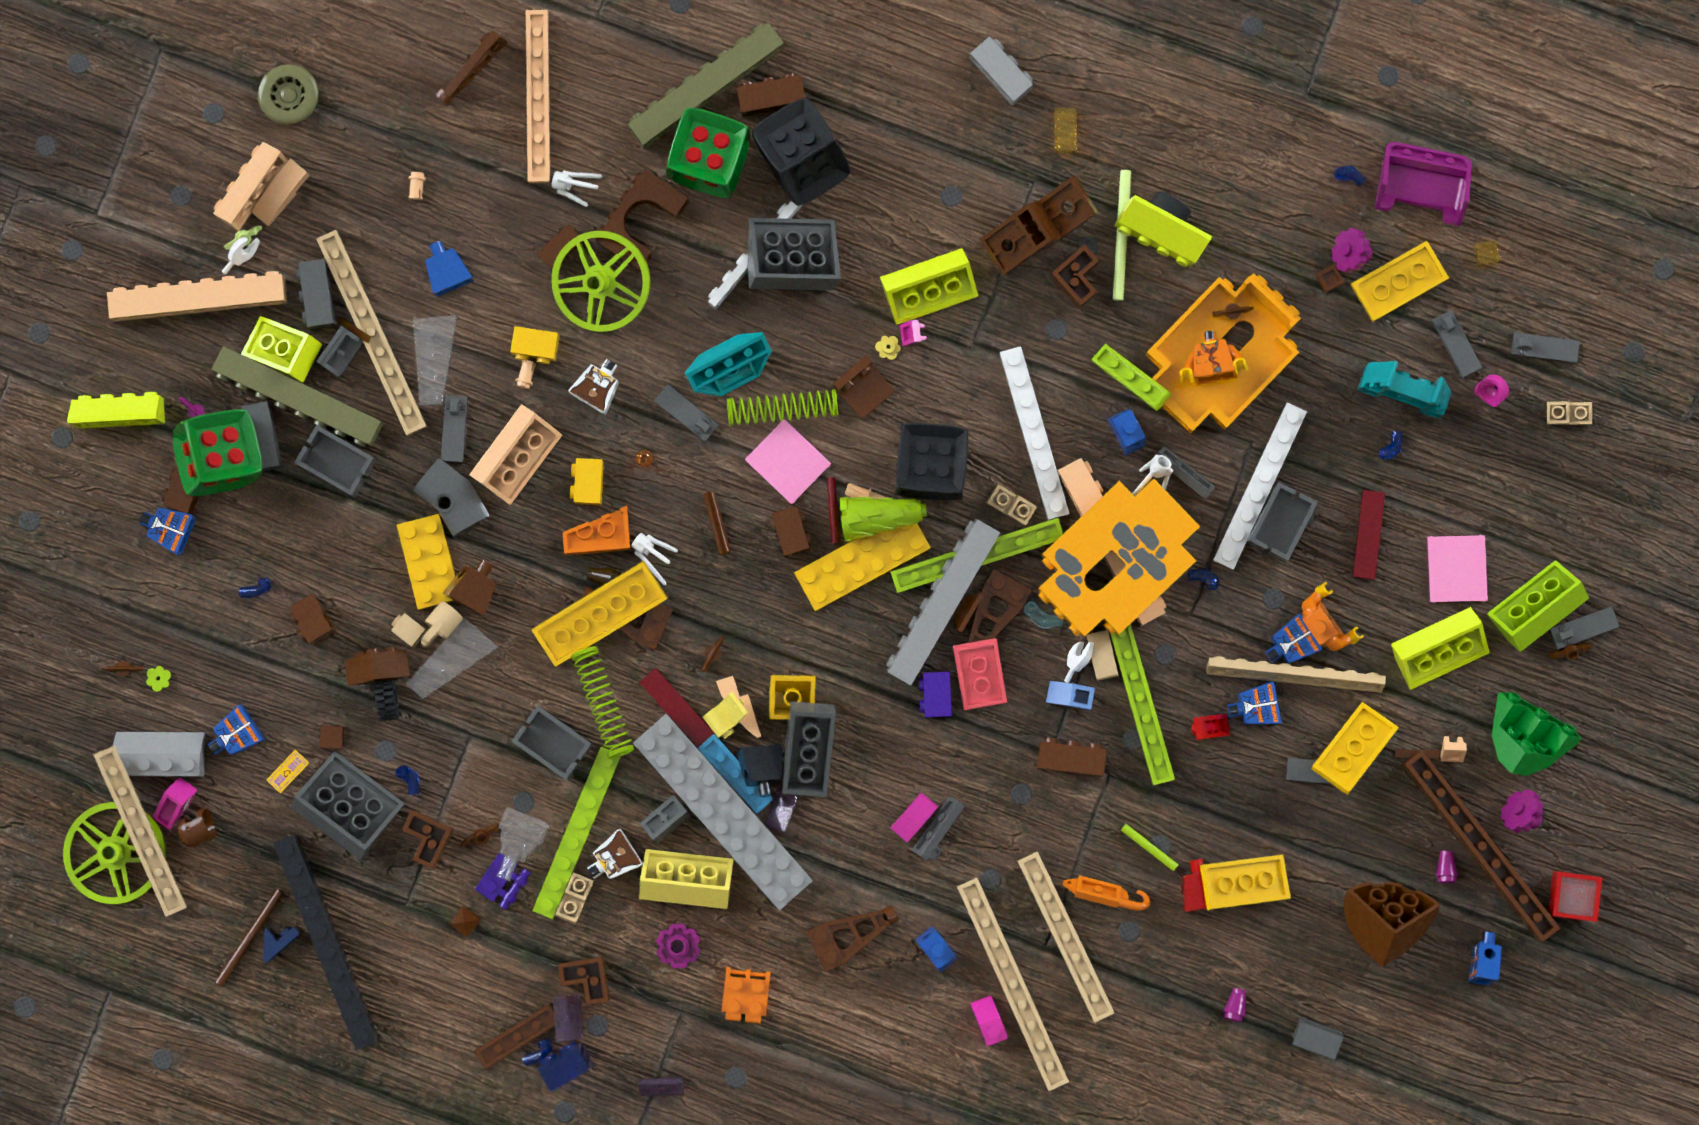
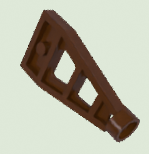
M495 31L486 33L480 41L481 45L445 89L440 87L435 95L446 105H449L453 98L508 43L507 40Z
M993 569L981 593L984 596L978 604L968 643L994 639L1021 611L1032 590ZM993 596L1004 600L1009 605L1008 610L1001 617H994L988 612L989 601ZM983 618H987L995 623L994 629L988 636H983L978 632Z
M587 586L581 598L595 590ZM658 604L646 612V617L640 628H633L627 623L619 629L635 642L656 650L673 609Z
M892 905L884 908V910L825 922L807 931L806 934L824 971L827 972L848 961L886 927L898 922L899 919ZM884 913L886 914L889 921H885L883 919ZM864 920H871L874 924V930L861 937L856 929V924ZM848 928L852 930L855 936L854 942L846 949H840L834 940L833 933L836 930Z

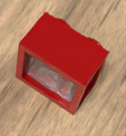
M1553 871L1548 906L1550 916L1597 922L1602 877Z

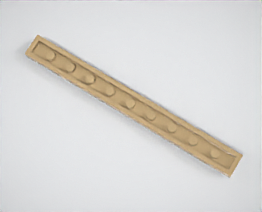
M337 230L317 238L316 240L356 327L371 336L369 344L365 341L363 342L405 434L409 436L426 428L427 425Z
M978 878L957 886L1048 1091L1068 1083V1078Z

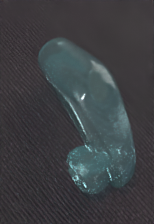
M1029 601L1024 606L1025 615L1037 626L1044 629L1063 627V621L1057 615L1045 613L1037 606L1036 602Z

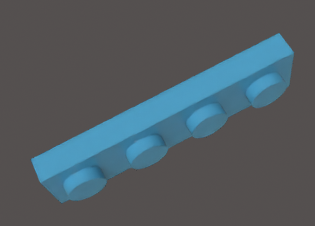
M715 734L697 748L756 814L773 800L771 796L759 797L758 786L748 787L746 785L739 761Z

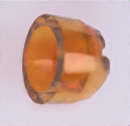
M640 450L636 454V462L640 467H649L653 463V455L649 450ZM645 452L647 453L645 462L641 463V459Z

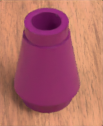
M1440 851L1436 873L1438 883H1456L1458 873L1453 851Z
M1233 988L1223 1011L1225 1019L1233 1022H1242V1018H1245V990Z

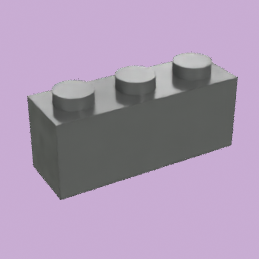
M325 259L299 262V269H296V277L302 286V290L299 291V299L301 304L304 303L305 312H302L303 324L307 325L310 330L336 327L327 261Z
M265 401L241 406L242 409L249 412L254 425L261 453L262 472L283 468L271 404Z

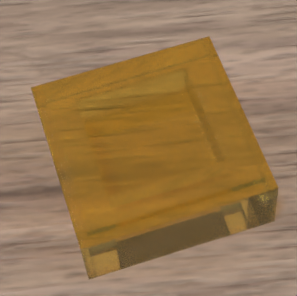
M1496 240L1473 245L1478 266L1501 261Z

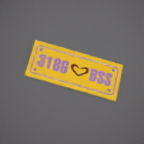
M294 750L269 776L267 781L281 794L309 762Z

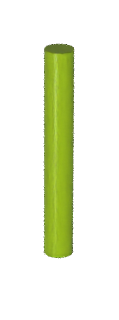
M1125 824L1122 827L1121 831L1169 869L1174 871L1179 864L1129 825Z

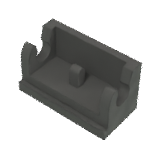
M341 326L316 362L340 378L364 342Z
M673 795L639 824L653 841L659 844L692 815Z
M1299 1017L1292 1044L1335 1060L1343 1040V1034L1339 1030Z

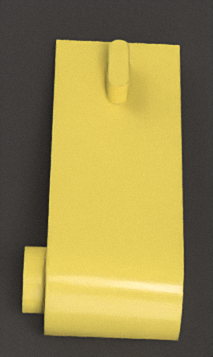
M733 692L729 693L719 705L703 716V719L717 738L723 737L726 739L735 732L733 728L748 714L742 705L744 700L741 699L739 701Z

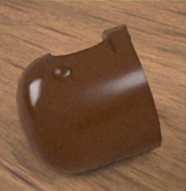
M206 807L197 810V817L193 821L184 817L178 823V835L181 841L188 847L200 846L217 836L212 817Z

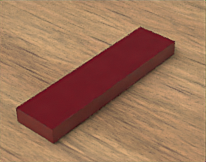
M1362 490L1352 577L1375 580L1385 492Z
M656 668L639 682L697 748L715 734Z

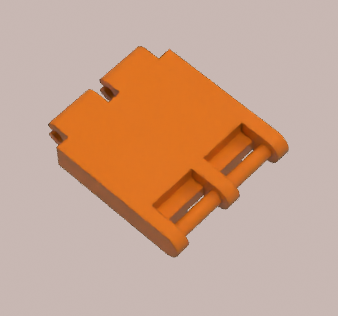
M726 967L722 1012H726L725 1020L741 1021V1015L746 1014L745 1022L761 1024V1016H766L770 971L759 973L751 972V969L740 971L731 970V967ZM730 974L745 975V978L733 977ZM750 976L763 977L765 980L752 979Z

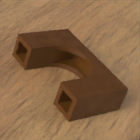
M644 169L642 173L638 172L632 181L633 187L630 191L626 190L620 198L621 204L617 209H612L608 215V223L605 227L601 226L598 231H610L627 238L641 251L648 263L652 257V252L633 240L625 230V221L628 214L639 205L652 204L678 219L689 203V199ZM596 239L597 245L614 256L626 248L621 243L612 239ZM629 250L620 260L624 262L632 252ZM634 256L628 265L641 273L639 263Z

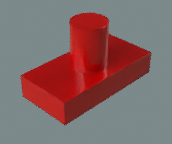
M1227 714L1193 718L1194 723L1191 726V731L1197 740L1230 736Z

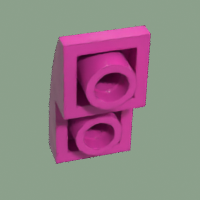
M921 792L893 823L891 829L908 842L938 806Z

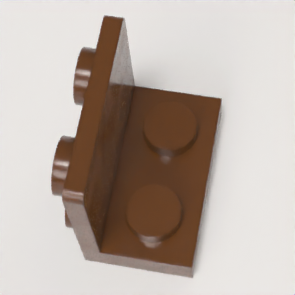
M867 355L833 383L836 391L861 419H864L894 393V389L872 365V361Z

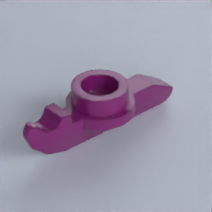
M184 397L179 398V401L189 409L190 418L205 415V410L201 405H192Z

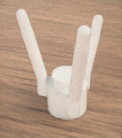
M556 171L552 180V188L557 189V194L564 195L588 207L587 202L567 192L566 189L570 190L572 185L598 189V185L573 180V177L600 179L602 175Z
M1155 455L1151 461L1139 469L1140 472H1143L1150 467V473L1132 493L1134 496L1143 489L1152 477L1160 478L1165 475L1162 487L1166 490L1169 477L1173 472V469L1170 468L1171 461L1167 457Z
M640 533L631 545L636 550L634 554L646 563L650 571L663 585H666V581L643 554L648 555L651 552L669 564L670 560L653 548L654 544L675 553L678 550L653 538L649 534L645 536L643 533Z

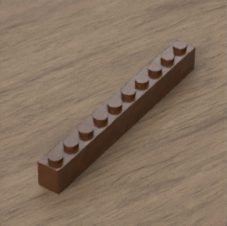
M1418 751L1403 762L1401 766L1534 938L1539 942H1543L1558 931L1560 927L1423 751Z

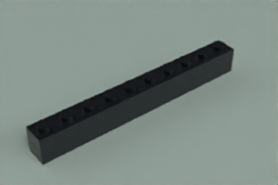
M291 835L273 843L355 1049L359 1050L380 1041L298 835Z

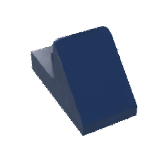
M288 926L279 934L281 936L280 939L270 928H265L263 960L265 963L271 962L303 933L298 926L293 928Z

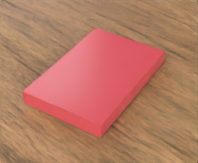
M997 639L953 646L964 711L1007 703Z

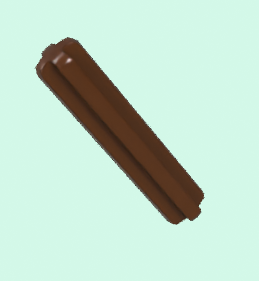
M706 492L703 496L719 554H729L731 550L715 492Z

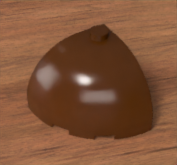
M1368 882L1347 890L1344 899V913L1348 927L1357 943L1381 967H1384L1408 951L1427 931L1441 906L1436 900L1417 889L1414 892L1402 888L1403 884L1384 882V884L1372 885V882Z

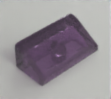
M780 784L765 826L785 833L799 795L782 794V785Z
M579 994L553 997L556 1040L560 1042L583 1039Z
M684 1078L640 1079L638 1081L640 1096L683 1095Z

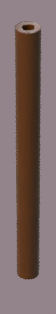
M279 889L275 890L216 979V984L221 987L224 985L284 892Z

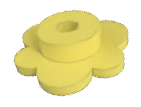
M883 336L881 341L875 345L876 350L880 352L879 356L881 358L887 357L889 360H894L897 352L901 349L895 336H890L889 338Z

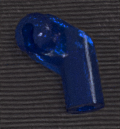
M1352 165L1340 166L1334 171L1335 179L1339 181L1352 179L1358 186L1367 179Z
M1391 432V444L1379 450V457L1381 459L1392 460L1401 452L1402 432Z
M1209 569L1188 570L1189 581L1203 580L1209 590H1216L1218 588L1219 578Z
M260 578L258 580L259 586L240 587V598L257 597L268 592L271 589L270 579Z
M402 765L397 767L395 775L408 783V795L419 794L418 774L409 766Z
M549 1039L538 1043L540 1050L523 1056L525 1066L543 1061L552 1052L553 1045L550 1044Z

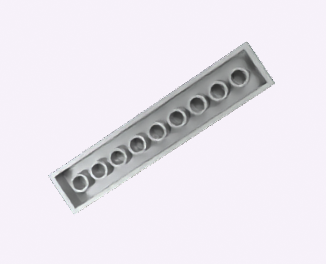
M667 714L633 742L778 910H781L813 881Z

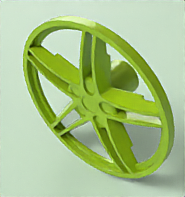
M591 231L573 238L558 254L552 270V290L559 308L573 323L591 331H612L629 324L644 308L650 291V273L641 251L630 240L610 231ZM608 238L621 243L626 248L602 266L587 239ZM582 241H584L595 263L594 266H591L581 243ZM577 245L586 274L558 280L559 270L565 256ZM630 250L632 254L614 272L611 267ZM634 256L642 272L643 285L640 297L615 281V278ZM583 280V287L559 289V284ZM616 287L637 299L638 303L615 293ZM560 293H589L587 322L575 316L568 309ZM606 296L634 308L628 316L616 323L599 325ZM598 298L600 299V302L597 311L596 323L592 324L595 308V299Z
M107 802L88 809L75 820L65 838L63 860L69 879L82 894L100 903L121 904L141 897L152 888V885L148 880L144 886L130 894L125 864L127 862L141 863L140 858H131L132 850L136 851L134 846L127 844L129 838L128 831L126 830L124 838L119 836L124 826L122 818L119 819L111 837L106 836L96 827L85 821L99 811L117 809L115 802ZM145 811L166 858V845L162 831L156 821ZM83 823L103 840L98 843L80 825ZM76 831H78L97 850V854L82 863L76 870H73L70 849ZM98 860L100 863L99 867L77 878L76 875ZM108 868L118 897L98 895L87 889L81 881ZM119 869L122 871L126 896H123L116 872Z

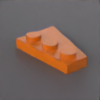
M627 506L611 514H605L592 522H586L564 531V555L631 550Z

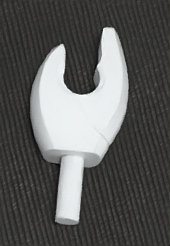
M247 238L238 239L229 250L228 259L230 262L222 272L227 274L234 264L239 266L249 260L255 254L260 240L256 238L246 249H242L247 243Z
M1078 642L1069 651L1067 666L1070 670L1064 679L1066 683H1069L1075 671L1080 672L1089 663L1094 648L1093 642H1088L1083 651L1084 642Z

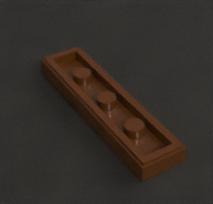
M549 1003L474 1050V1053L486 1070L561 1023V1020Z

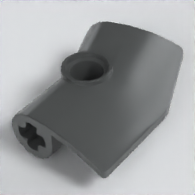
M441 459L436 460L413 490L414 493L438 510L453 537L465 532L471 525L489 517L487 509L471 482ZM443 498H449L451 501L448 509L440 508V501Z

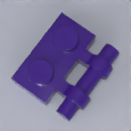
M499 852L475 890L493 902L498 895L502 896L503 900L499 906L507 910L509 905L515 902V896L520 888L524 887L528 882L526 879L531 872L523 868L519 875L516 874L514 870L518 864ZM511 878L514 880V883L507 892L503 887L508 879Z

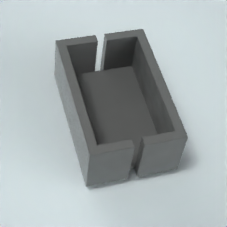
M316 425L307 440V443L312 445L313 449L310 450L304 446L294 463L355 498L365 482L362 479L363 475L368 477L377 460Z
M1278 482L1272 490L1246 543L1263 552L1268 549L1267 554L1286 563L1318 502L1302 493L1298 494L1296 499H1294L1292 496L1295 495L1296 490Z
M537 705L526 720L531 726L527 728L523 725L511 742L568 781L579 766L576 762L577 759L582 761L593 744Z

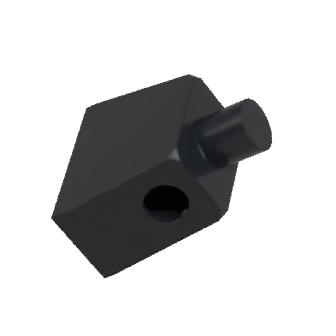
M782 744L741 747L736 753L746 785L748 787L758 786L759 797L772 796L771 785L777 784L782 778Z

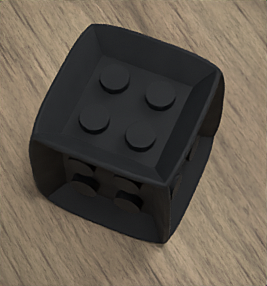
M802 98L788 104L764 119L752 130L753 139L761 155L769 164L773 175L786 195L797 206L806 204L829 191L846 179L851 172L850 165L842 148L834 139L823 117L807 98Z
M902 423L900 426L901 434L895 494L919 499L962 500L966 476L969 430L943 424Z

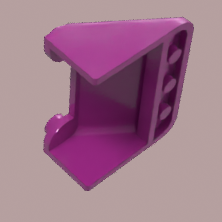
M1391 142L1387 144L1375 209L1390 211L1393 208L1394 201L1443 211V221L1446 224L1461 226L1469 203L1472 163L1467 157Z

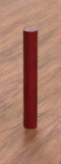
M835 477L827 478L831 544L840 543L836 479Z

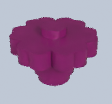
M1350 228L1348 231H1341L1336 237V246L1332 248V261L1337 263L1338 270L1346 273H1352L1354 270L1359 271L1371 259L1372 248L1369 246V240L1365 239L1364 231Z
M1525 789L1522 793L1516 791L1508 797L1507 805L1501 809V819L1505 822L1504 826L1515 833H1520L1522 829L1529 831L1530 829L1537 828L1542 822L1541 815L1543 814L1544 806L1539 801L1540 796L1534 791Z
M683 923L671 924L669 930H662L656 940V943L660 946L657 950V955L663 963L670 962L671 967L674 969L685 968L688 961L695 962L701 950L697 946L700 942V937L694 929L687 930L686 925Z

